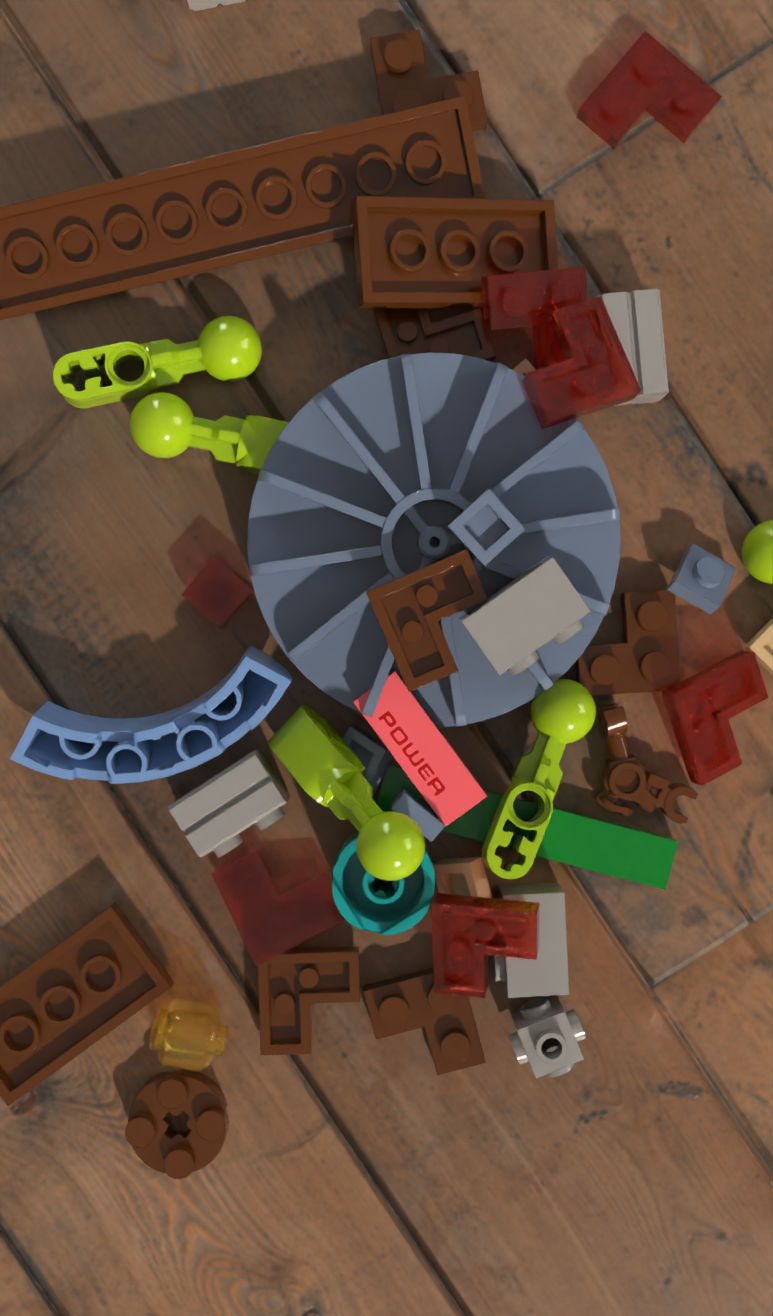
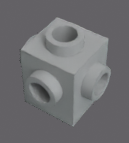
M558 996L537 997L525 1002L519 1009L511 1011L517 1032L508 1035L519 1064L521 1065L529 1061L536 1078L544 1075L547 1077L561 1076L572 1070L575 1066L574 1063L584 1060L577 1043L586 1039L581 1023L574 1009L567 1012L564 1011Z

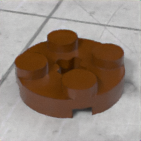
M185 1069L183 1073L173 1072L167 1074L168 1071L159 1073L142 1086L130 1107L128 1124L125 1131L127 1141L132 1145L138 1157L152 1169L161 1173H167L173 1179L187 1178L192 1172L200 1170L211 1163L223 1147L229 1125L226 1111L227 1102L219 1086L208 1076L195 1070ZM181 1112H184L189 1116L186 1123L189 1130L185 1132L172 1130L169 1127L170 1121L166 1118V1115L171 1113L174 1116H178Z

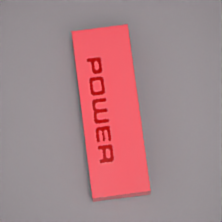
M396 670L390 673L372 717L362 715L446 827L485 799L487 794L413 693L408 691L405 682ZM371 688L353 701L361 713Z

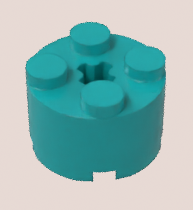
M356 830L340 847L333 867L332 895L339 912L352 926L363 931L381 933V935L399 934L412 928L426 915L435 891V871L432 857L426 844L424 857L419 867L408 877L392 881L393 884L387 886L382 880L374 883L375 877L368 873L360 863L356 850L359 832Z

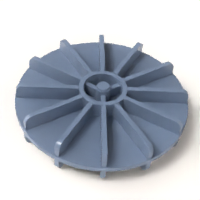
M409 353L380 360L347 374L318 392L297 412L271 448L257 478L248 519L247 550L254 593L263 618L289 660L324 693L358 712L360 711L353 701L371 688L362 714L372 717L388 675L396 670L402 680L403 677L366 592L467 549L447 526L489 488L522 524L525 530L486 566H482L467 549L487 598L543 558L553 557L591 612L580 619L584 627L578 633L560 644H556L554 639L544 644L535 651L539 659L527 669L512 676L509 670L499 676L459 620L461 616L475 606L439 620L438 623L459 671L411 692L436 726L440 728L465 726L502 715L529 702L543 690L546 691L552 687L582 655L596 634L604 616L607 614L615 588L620 561V508L617 506L615 491L607 467L581 421L577 420L567 407L545 388L528 377L508 368V366L478 357L455 353Z

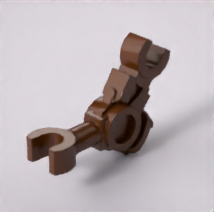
M615 703L597 707L599 722L607 740L610 759L605 760L606 766L602 774L604 789L596 793L595 799L608 811L621 816H629L633 812V808L624 804L623 801L633 800L637 802V806L653 813L656 805H658L662 813L673 822L679 824L686 823L688 817L675 811L673 802L681 795L696 799L698 793L682 783L669 785V779L643 767L637 761L636 756L629 753L626 738L628 725L623 706L618 707V704Z

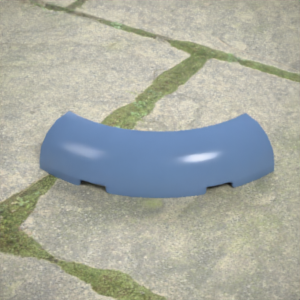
M250 644L235 667L212 689L179 708L161 714L127 719L102 718L68 710L47 701L32 716L10 760L35 771L68 780L82 778L109 781L110 784H123L168 777L194 768L220 755L225 748L243 737L250 729L253 730L278 703L291 683L292 677L290 672L279 662Z

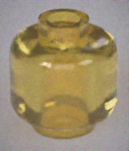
M175 998L167 1005L166 1009L159 1008L157 1010L151 1029L149 1048L156 1051L157 1059L164 1066L197 1072L202 1071L209 1066L214 1055H223L227 1043L228 1026L220 1024L219 1010L214 1005Z

